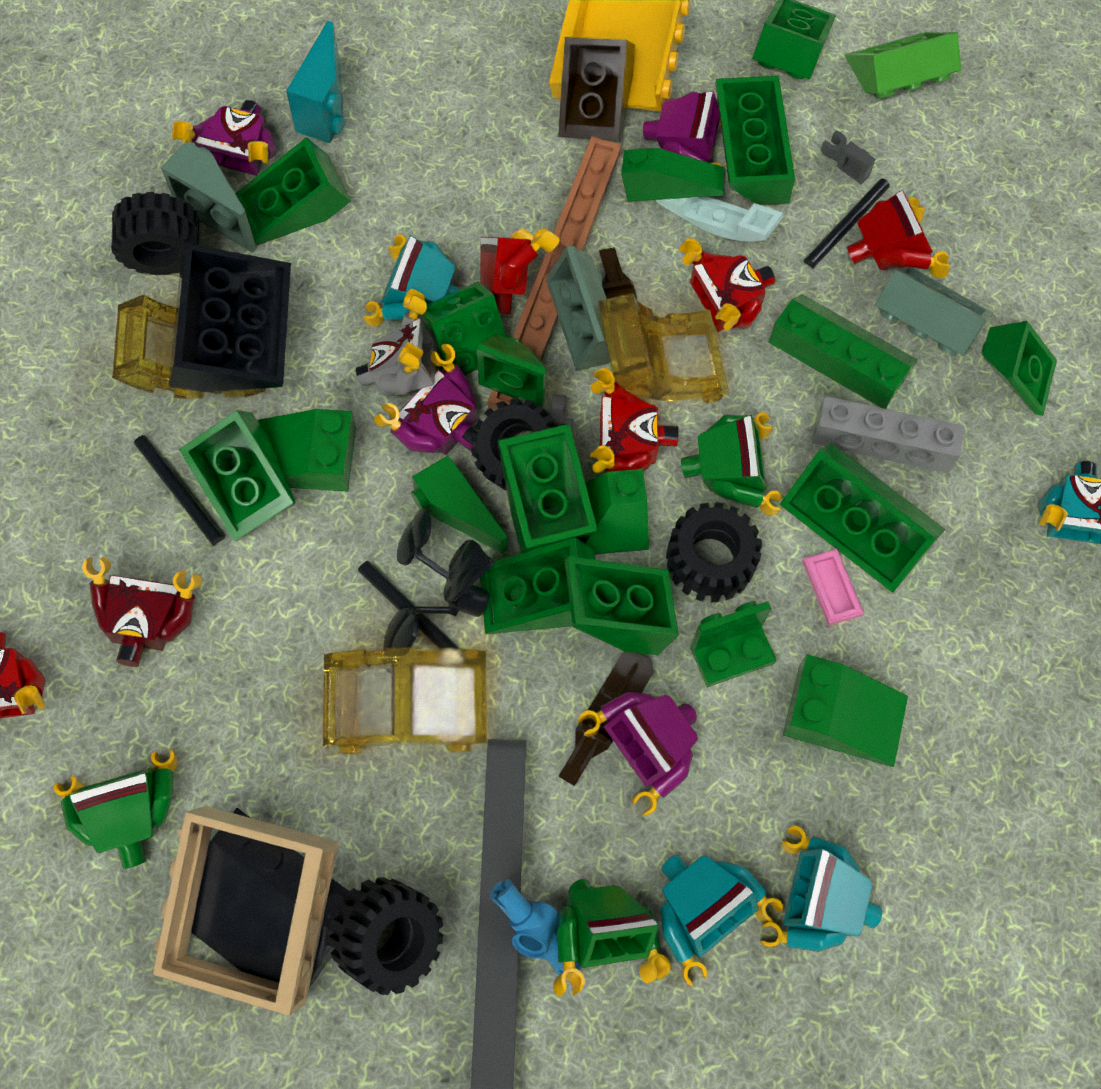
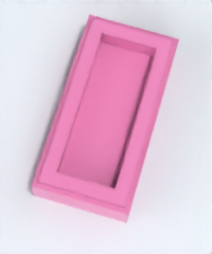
M837 549L803 558V566L828 626L863 616L864 612Z

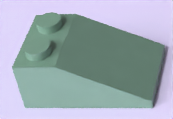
M186 141L161 167L171 196L183 199V203L191 204L193 210L197 211L200 222L253 253L256 245L246 212L217 164L215 157L206 148H198Z

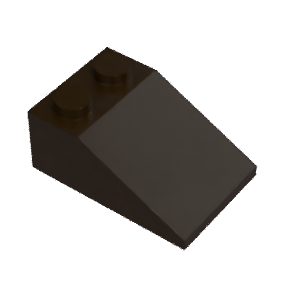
M565 37L558 137L591 139L592 136L603 140H621L633 77L635 44L628 40Z

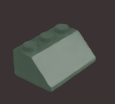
M567 246L545 279L575 369L580 370L612 363L624 350L623 337L616 328L611 302L606 299L602 287V275L596 269L591 256L574 246Z
M911 267L897 268L875 303V306L881 308L880 314L893 322H898L899 319L910 325V332L923 339H926L928 336L940 342L938 347L952 356H956L957 353L964 355L992 314L991 311Z

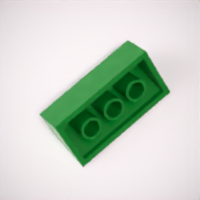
M779 75L716 79L715 86L729 187L759 205L789 203L795 182V174Z
M803 294L791 299L774 323L768 342L884 409L887 408L918 361V359Z
M832 443L819 449L779 504L892 593L946 530Z

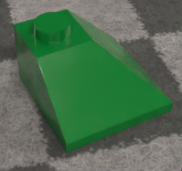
M1028 321L989 327L986 342L982 347L984 359L1034 414L1043 416L1057 359Z
M497 334L492 335L479 344L477 348L478 385L512 398H518L522 402L527 399L533 401L537 406H544L547 369L526 345H523L515 338L502 337Z
M643 469L610 471L585 482L598 531L589 537L579 540L594 549L595 555L649 550L648 506Z

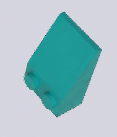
M328 20L286 90L295 132L327 143L332 141L335 134L339 135L342 132L345 123L342 110L341 65L334 23Z

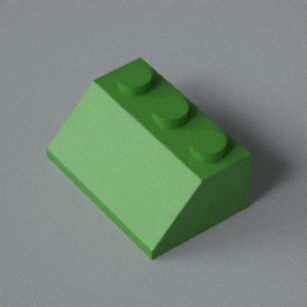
M923 32L845 54L865 93L876 94V98L892 96L895 94L894 89L901 87L904 90L920 88L923 81L930 79L931 82L945 81L950 79L951 73L961 71L958 32Z

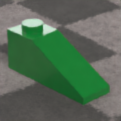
M659 148L624 150L621 175L628 202L724 195L725 167Z
M449 455L412 476L414 490L411 492V495L419 508H427L434 518L500 553L508 550V537Z

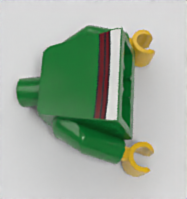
M761 412L757 414L755 419H753L752 415L727 414L722 416L707 431L699 434V454L681 458V468L684 477L689 478L702 475L703 482L709 491L714 492L715 495L755 508L760 506L762 512L769 516L778 514L782 509L772 506L769 500L780 501L782 494L777 490L770 491L767 495H763L762 492L767 490L761 439L767 438L773 430L772 426H763L762 424L768 422L769 415L766 412Z
M170 749L169 760L164 763H159L157 751L151 754V761L156 769L154 775L152 767L85 787L80 780L71 775L72 785L67 791H64L61 783L56 782L53 790L63 798L61 807L66 829L86 846H93L97 853L117 848L123 869L146 862L141 841L153 837L158 832V827L165 823L173 798V771L178 761L172 749Z
M580 879L570 886L566 907L559 914L557 928L558 963H563V972L555 979L553 984L554 992L558 997H561L566 992V980L572 984L573 996L578 994L585 985L584 975L575 968V962H579L582 968L647 958L648 960L639 967V974L643 982L650 984L657 978L661 980L668 975L671 969L670 962L664 955L658 954L657 948L661 947L657 935L659 924L653 919L652 913L647 908L638 904L621 887L616 885L593 888L587 880Z

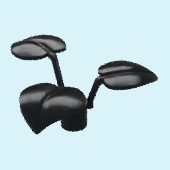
M423 508L417 511L414 519L407 525L400 538L397 548V561L407 566L416 557L419 561L446 578L443 594L444 600L449 603V606H415L411 611L407 607H402L395 614L386 630L383 645L386 668L393 675H395L397 665L407 655L416 639L419 628L417 616L419 614H450L456 616L461 611L471 616L479 617L485 611L489 601V592L473 584L495 564L493 560L485 554L476 541L470 539L466 540L455 552L449 564V572L427 558L421 548L430 537L431 517L428 511Z

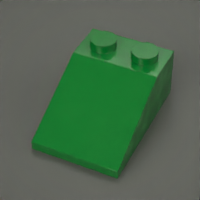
M777 0L764 23L752 59L759 61V64L765 68H779L787 71V74L793 78H807L810 80L836 15L796 0Z
M307 137L235 193L246 212L254 242L257 245L324 222L351 202L328 154Z
M312 409L257 420L273 446L289 488L348 492L356 434L352 411Z
M236 410L179 449L234 541L240 540L296 503L273 446L252 412Z
M570 424L498 440L512 521L521 553L573 537L577 539L589 537L598 531Z
M573 537L493 561L495 564L480 577L481 588L489 592L488 605L483 612L485 634L571 627L572 617L565 558L571 556L595 560L594 549Z
M571 556L565 558L572 626L624 652L657 656L679 636L668 570Z
M806 654L798 667L783 736L894 767L908 696L844 664Z

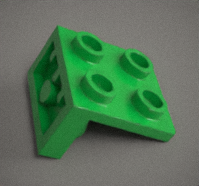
M475 282L427 304L425 313L420 315L424 324L434 333L443 361L446 360V353L442 350L441 345L449 344L455 351V358L452 363L458 364L464 375L478 370L477 348L480 343L494 334L507 337L494 295L479 282Z
M756 601L747 602L737 607L732 614L722 617L721 613H716L700 621L701 624L696 630L690 649L707 688L776 663L777 660L762 629L772 609L768 601L758 605Z

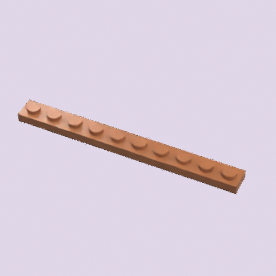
M591 136L554 234L560 239L559 243L552 252L545 253L513 338L526 345L540 362H542L558 320L545 278L567 246H574L582 252L584 251L621 154V144ZM492 390L488 399V408L497 410L496 403L504 401L510 405V400L515 398Z

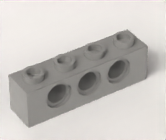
M825 396L817 413L812 444L827 446L832 443L843 451L948 474L960 457L964 426Z

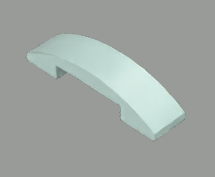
M708 196L656 200L661 206L702 230L716 236L737 241L753 242L766 240L783 218L782 212L756 203L747 210Z

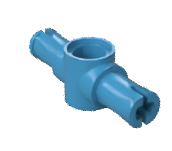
M506 879L505 882L502 880L496 883L491 889L489 897L509 918V925L515 931L512 938L514 948L526 957L546 959L555 969L556 973L560 975L563 972V963H558V912L546 903L527 901L509 879ZM575 962V968L578 970L581 969L579 962Z

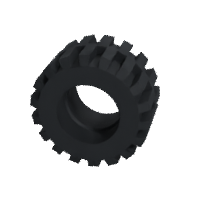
M155 192L132 194V197L121 199V203H116L114 211H112L111 245L112 254L115 255V259L120 263H124V266L128 269H135L136 272L142 274L169 275L171 273H180L185 244L199 245V215L197 211L193 210V206L189 203H183V199L179 197H171L167 193L158 194Z
M518 398L511 399L510 405L504 401L496 403L498 409L493 411L489 408L484 413L487 416L484 422L479 419L475 425L479 428L478 434L472 433L471 441L477 445L471 448L472 456L477 459L475 462L476 467L483 472V476L505 491L507 489L498 440L514 437L523 431L536 432L561 426L543 407L537 406L533 401L525 399L524 403Z
M718 502L712 508L709 507L708 503L700 504L698 511L692 507L686 511L685 517H679L675 528L672 530L666 551V559H668L667 570L669 573L674 572L672 581L676 586L681 582L684 584L683 593L689 595L691 591L697 593L696 600L703 601L705 595L711 596V603L719 602L721 595L725 596L726 601L732 599L736 591L740 594L746 588L747 583H750L760 561L762 553L759 552L762 548V540L757 538L759 530L756 525L749 526L751 518L747 514L739 516L737 514L738 508L732 505L730 510L724 509V503ZM705 539L720 541L729 548L733 555V560L723 565L709 564L696 554L693 545Z
M377 877L375 883L371 880L362 882L359 891L353 888L347 893L349 899L346 903L340 901L336 908L339 911V915L337 918L331 919L329 927L334 930V933L328 936V943L334 948L331 956L344 973L370 991H376L380 995H389L390 991L395 994L403 993L406 985L413 988L419 984L418 978L422 974L427 976L432 970L429 967L432 960L437 961L440 954L437 951V946L443 944L444 934L439 932V929L443 927L442 918L436 915L439 910L433 902L429 901L430 898L398 880ZM396 919L392 937L384 947L377 950L378 939L382 931L389 923Z

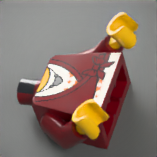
M91 557L83 562L82 569L84 574L89 578H93L89 585L92 607L98 626L112 643L121 644L116 662L129 667H138L144 648L163 651L167 642L174 641L191 624L195 595L192 594V591L198 589L202 584V577L199 574L192 575L190 586L185 582L186 569L178 571L174 575L173 584L110 575L109 580H107L104 575L111 568L108 558H100V572L93 568Z

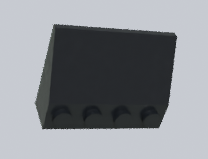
M189 243L185 244L180 265L168 387L200 392L278 388L283 386L291 263Z
M238 808L233 812L234 814L249 817ZM219 830L209 842L191 933L241 972L279 983L305 858L292 849ZM332 878L310 986L332 958L331 952L334 948L328 943V936L334 933V930L329 927L331 919L338 917L339 911L336 908L340 901L346 903L349 899L347 895L349 890Z

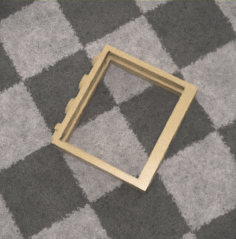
M208 806L185 812L183 827L178 829L180 842L177 856L174 858L169 872L172 879L169 896L166 898L161 911V917L164 921L161 936L154 947L157 955L153 975L290 1016L305 1005L307 1001L339 842ZM212 828L306 853L279 983L186 955Z

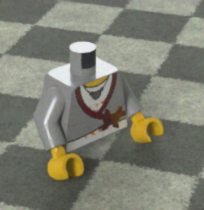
M410 289L405 295L403 307L410 311L405 313L401 327L375 340L371 345L370 362L356 367V376L362 386L375 382L382 393L388 397L406 395L410 391L434 385L435 365L430 357L431 353L437 350V342L420 316L427 309L425 295L414 289Z

